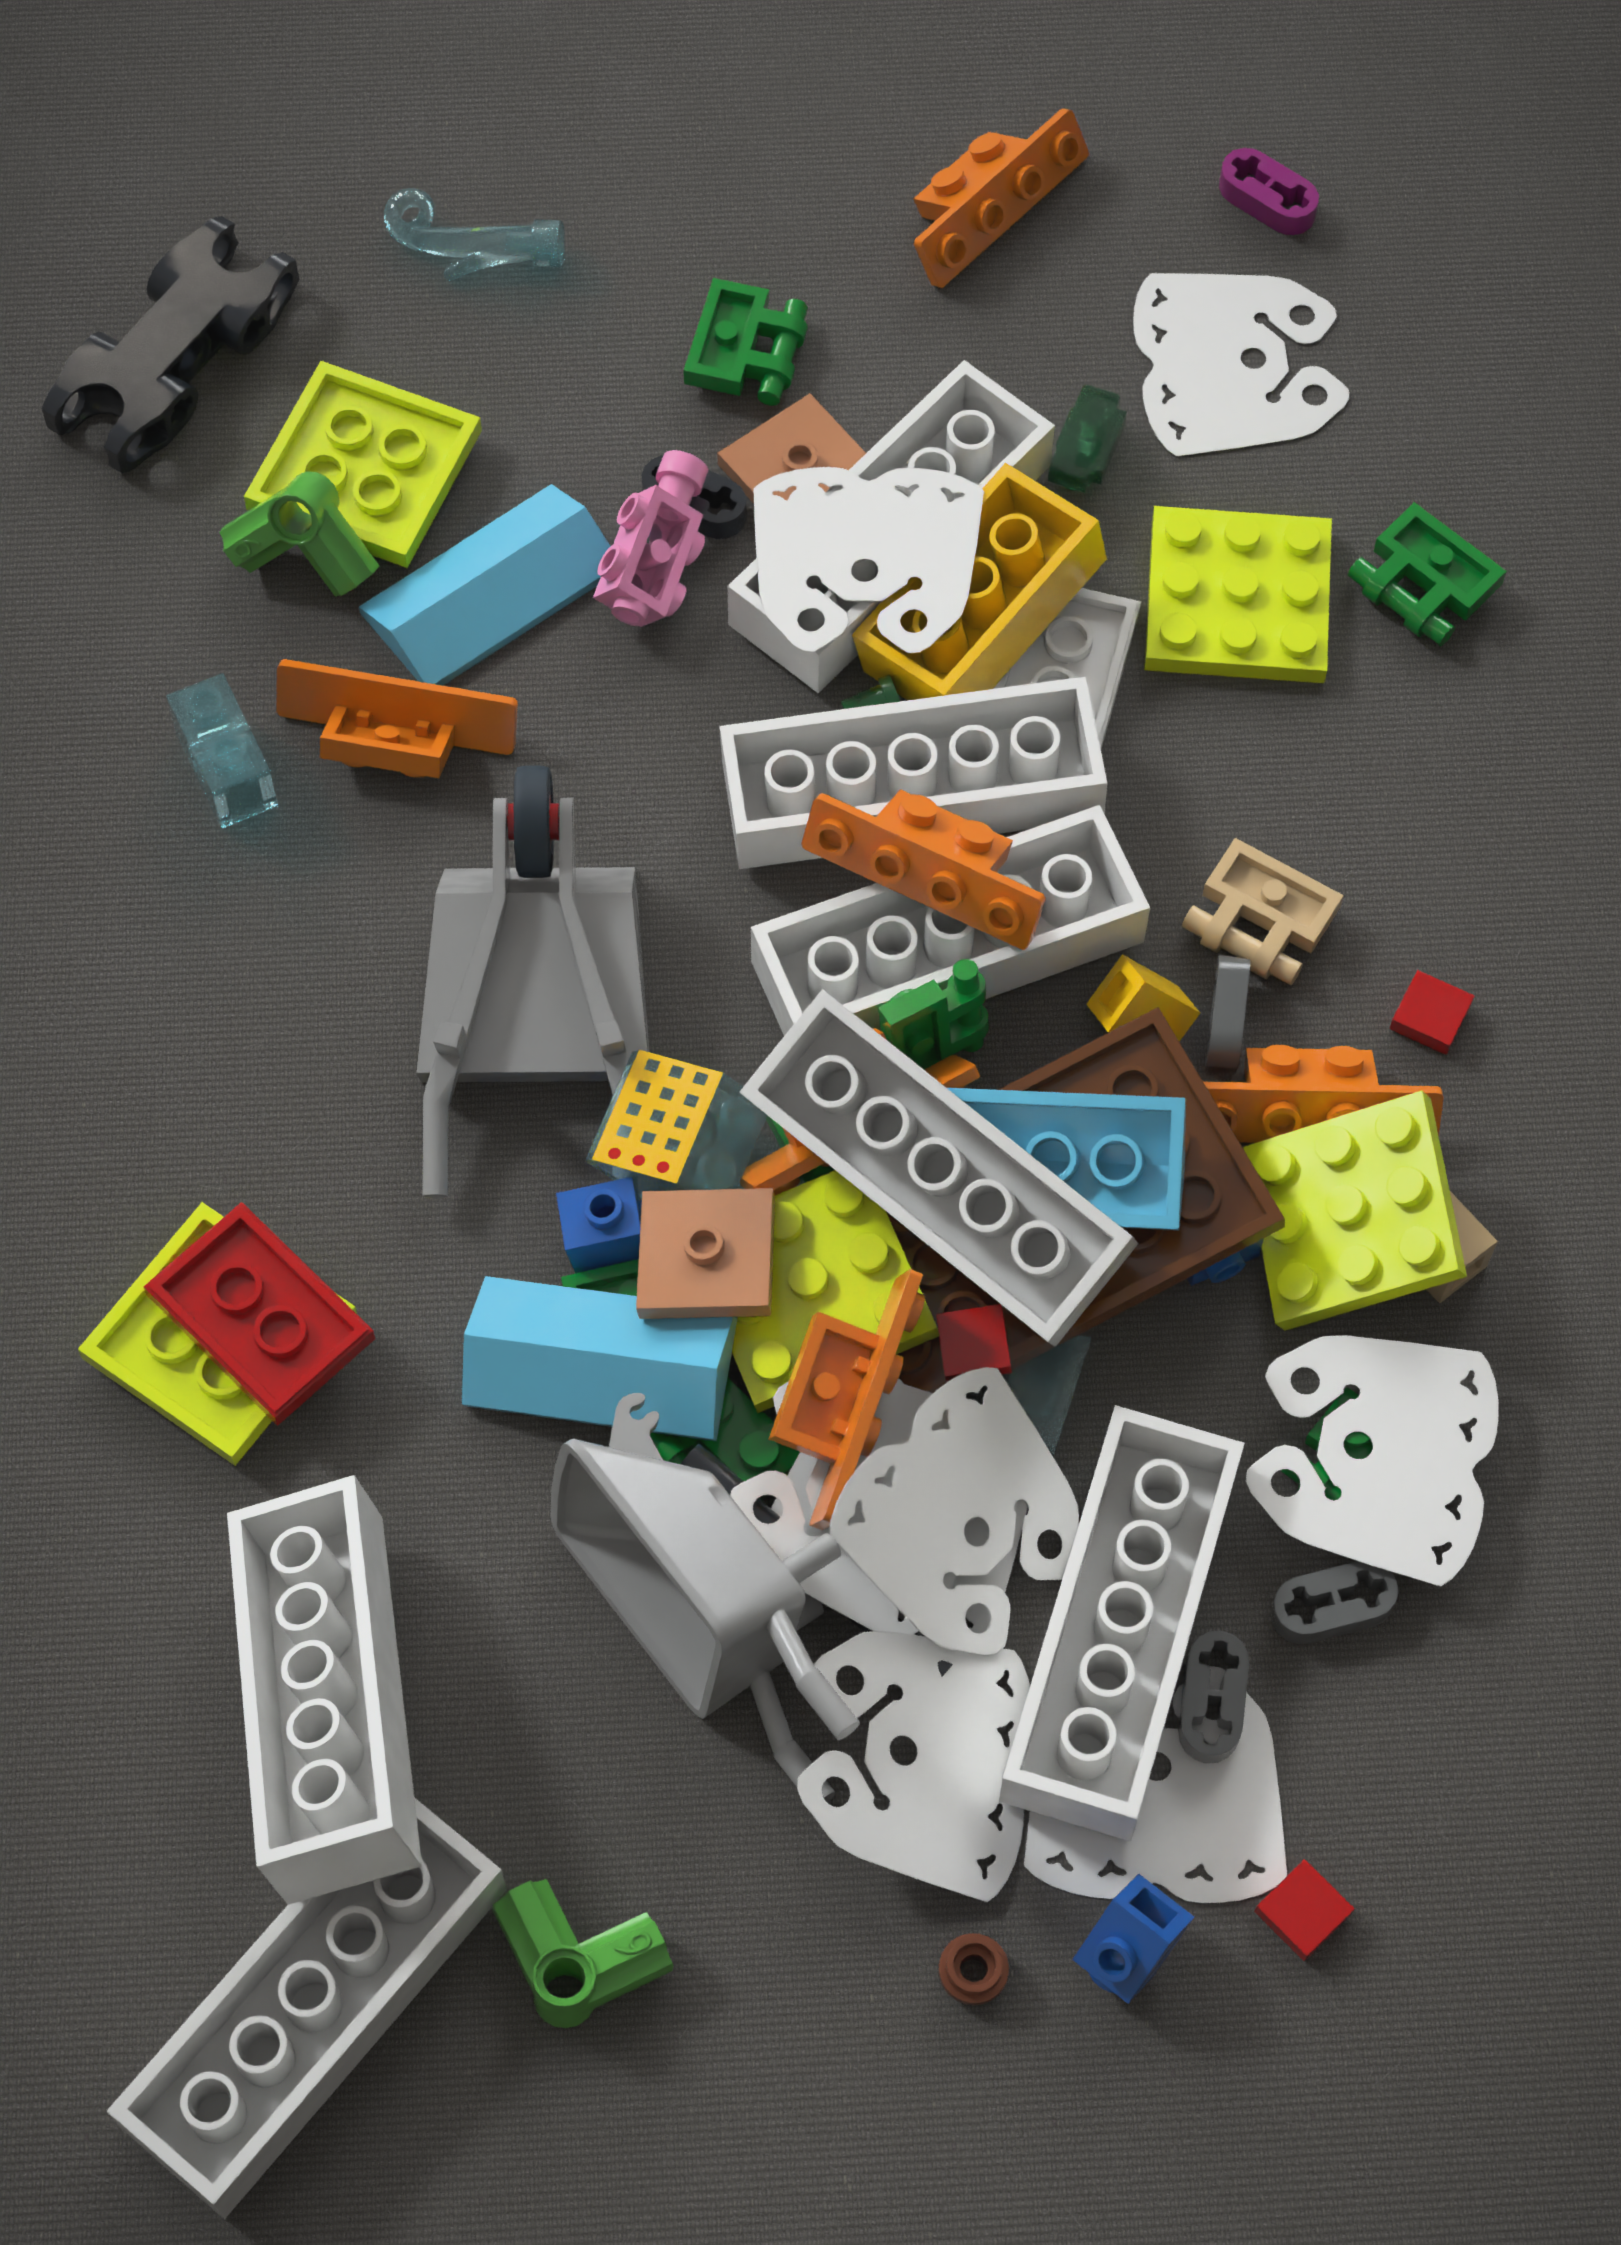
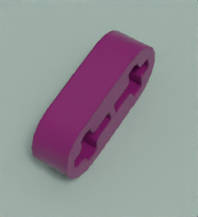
M1252 148L1233 150L1226 155L1222 162L1219 190L1228 202L1284 235L1301 234L1312 227L1319 203V194L1312 183L1266 154ZM1248 174H1251V175H1254V176H1255V178H1253V177H1247V178H1245L1243 181L1238 180V179L1236 178V176H1237V177H1240V178H1244V177H1246ZM1294 202L1302 205L1301 207L1294 205L1289 210L1282 207V204L1289 207Z

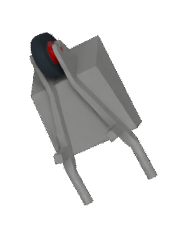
M546 766L517 767L514 780V803H508L507 798H494L493 868H444L435 894L417 1063V1075L420 1082H427L423 1096L422 1197L441 1199L448 1197L449 1104L457 1082L609 1081L616 1104L638 1051L650 1052L635 867L576 868L574 798H560V805L559 803H554L552 773L550 768ZM509 841H514L516 868H510ZM554 841H559V868H553ZM650 1058L648 1059L646 1066L644 1068L645 1070L651 1071ZM630 1102L625 1113L638 1116L641 1105ZM620 1124L616 1135L628 1138L632 1127ZM615 1166V1180L633 1177L641 1196V1173Z

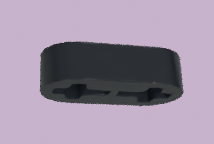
M663 455L650 460L644 466L641 474L642 491L655 485L658 486L656 474ZM708 470L701 493L698 496L692 497L689 506L703 514L698 532L714 539H727L738 534L744 528L747 519L746 495L741 486L734 481ZM722 503L730 504V511L722 509L718 515L710 513V507L719 508Z

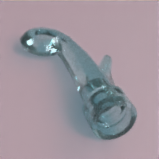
M416 188L402 189L393 194L387 201L383 212L384 224L390 236L401 245L418 252L463 258L444 270V277L449 281L476 270L511 263L533 262L534 266L562 267L565 230L562 220L535 219L533 224L430 227L435 214L434 202L430 195ZM410 207L419 208L418 216L414 220L406 223L402 219L404 211Z

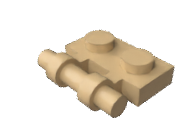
M1235 838L1205 883L1202 895L1219 904L1220 907L1213 916L1193 905L1184 918L1182 927L1200 936V944L1216 953L1224 949L1239 958L1250 959V971L1265 979L1272 975L1292 985L1298 977L1303 963L1284 954L1283 951L1290 942L1311 954L1340 909L1344 895ZM1240 916L1269 931L1263 942L1234 927Z

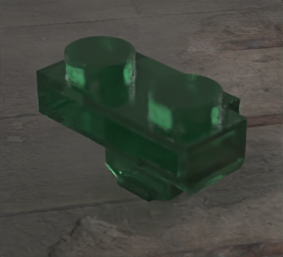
M1087 384L1083 385L1074 408L1070 409L1055 445L1057 449L1049 466L1047 481L1062 485L1069 490H1078L1084 493L1091 482L1101 485L1126 423L1127 411L1119 409L1121 397L1118 394Z

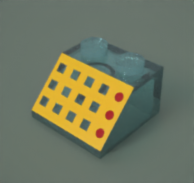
M643 1050L632 1051L585 1162L613 1180L633 1177L640 1198H642V1191L737 1189L767 1114L739 1093L743 1088L741 1084L722 1072Z

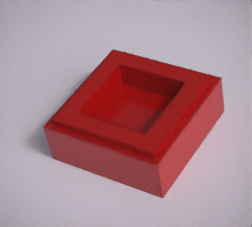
M1417 970L1392 1019L1389 1029L1447 1055L1473 1003L1475 995Z
M1001 1304L936 1314L946 1382L968 1371L985 1367L998 1368L1002 1375L1012 1373L1004 1312Z
M1304 1859L1256 1906L1254 1912L1305 1961L1352 1915L1355 1908Z

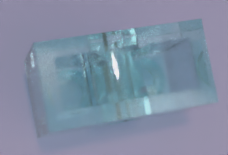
M218 674L166 695L176 734L221 829L277 807L278 803L270 769L224 674Z

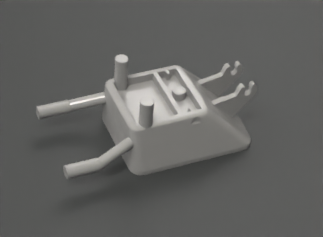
M642 1393L628 1394L619 1401L616 1407L609 1447L577 1439H571L561 1446L555 1464L551 1488L550 1517L553 1528L563 1545L695 1715L704 1719L750 1686L774 1758L797 1787L798 1777L812 1764V1761L792 1738L770 1671L781 1663H785L797 1689L837 1740L847 1737L860 1724L859 1720L819 1669L815 1668L797 1634V1630L824 1613L821 1602L806 1594L800 1582L841 1556L840 1547L830 1534L825 1533L782 1561L714 1474L662 1459L650 1437V1434L657 1427L659 1413L652 1411L640 1420L632 1418L630 1413L637 1411L644 1405L645 1395ZM825 1780L822 1786V1795L828 1803L835 1796L836 1792Z

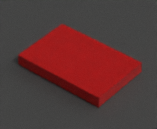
M242 1202L143 1286L146 1295L277 1426L376 1339L374 1330Z

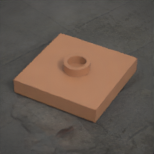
M808 394L718 452L717 457L719 467L732 481L741 486L745 495L754 504L753 488L764 480L781 473L806 468L835 467L849 470L866 452L811 394ZM821 483L818 485L825 492L831 488ZM796 486L789 487L785 492L774 491L772 494L788 500L791 493L796 490Z
M773 1188L642 1191L636 1310L639 1319L771 1316L775 1219Z

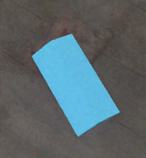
M551 484L360 605L359 612L418 682L443 686L598 586L601 578L597 573L598 565L604 553L611 546L586 507Z
M947 1088L1121 1228L1180 1229L1185 1172L1186 1098Z
M485 1276L464 1333L462 1405L613 1427L615 1411L619 1401L628 1394L642 1393L645 1395L644 1405L637 1411L631 1412L630 1415L632 1418L640 1420L646 1414L657 1411L659 1413L657 1427L652 1433L717 1441L738 1317L639 1319L636 1310L637 1296Z

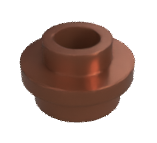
M976 1933L961 1935L952 1940L942 1952L939 1962V1978L945 1991L956 2001L967 2005L985 2004L995 1999L1006 1985L1009 1974L1008 1959L1002 1947L992 1938ZM968 1960H977L985 1966L987 1974L978 1982L968 1981L960 1972L961 1965Z

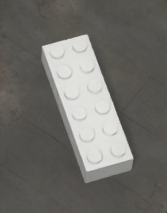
M964 360L849 471L862 479L871 481L894 469H931L961 476L983 488L997 471L1007 463L1036 481L1051 466L1055 425ZM916 484L910 488L896 486L894 489L904 493L906 497H910L911 493L919 485ZM833 486L825 493L827 496H830L833 492L841 490L843 486ZM941 488L948 502L964 496L963 493L953 494L949 489ZM756 558L728 585V625L819 693L858 655L852 634L881 601H845L823 585L819 577H809L806 582L808 588L818 589L846 611L848 623L842 635L815 652L802 651L793 646L764 613L759 595ZM862 559L855 562L851 572L858 581L867 582L877 576L878 566L871 560ZM812 608L802 611L798 617L799 626L805 631L810 632L820 629L825 621L822 612Z
M1086 676L719 726L722 764L739 869L822 858L803 849L801 845L813 801L821 793L876 817L901 789L910 794L925 796L931 799L937 806L967 820L982 822L998 834L1029 830L1100 805L1105 813L1107 778Z
M1097 805L1007 837L1013 840L1007 861L997 873L1041 892L1046 897L1033 940L1025 950L1012 946L878 883L752 926L751 962L783 1035H786L822 989L872 1029L876 1028L881 1031L878 1007L888 1003L897 993L906 989H915L933 979L941 990L948 988V980L953 974V966L959 960L969 959L977 964L978 972L983 975L986 981L987 999L1144 943L1150 906L1101 806Z
M823 989L739 1092L1055 1347L1139 1244L1133 1236Z
M1115 1405L1002 1778L999 1802L1131 1842L1245 1443Z
M355 1475L227 1513L256 1865L289 1905L421 1867L419 1834L383 1518Z
M416 1798L414 1799L422 1866L287 1905L107 2110L112 2119L126 2134L223 2219L230 2214L487 1914L493 1904L507 1890L502 1870Z

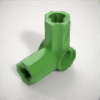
M307 471L298 474L287 487L229 522L220 531L225 554L235 567H242L249 573L297 545L335 597L338 595L342 596L356 588L379 567V564L338 510L340 504L339 493L335 485L326 476L317 472ZM297 502L303 504L309 510L310 514L304 512L298 506Z
M547 1879L537 1882L528 1881L509 1890L503 1898L492 1906L495 1917L531 1988L536 2011L545 2022L554 2027L570 2028L580 2025L589 2018L595 2008L673 1971V1963L665 1941L655 1921L650 1918L647 1912L579 1944ZM563 1975L573 1976L583 1984L581 1991L569 1998H558L550 1994L546 1987L554 1978Z

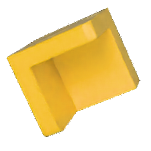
M1123 954L1086 1003L1108 1033L1159 1007L1179 1042L1200 1014L1199 1010L1179 986Z

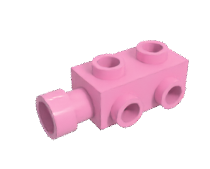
M676 450L666 452L656 474V480L659 485L631 494L619 510L617 523L620 525L614 544L604 553L598 565L597 573L601 578L593 598L612 609L613 616L623 623L642 627L664 617H669L678 610L685 598L686 587L679 583L684 566L692 564L697 559L705 543V536L698 532L703 514L689 505L692 497L698 496L701 493L708 474V467L702 460L692 454Z

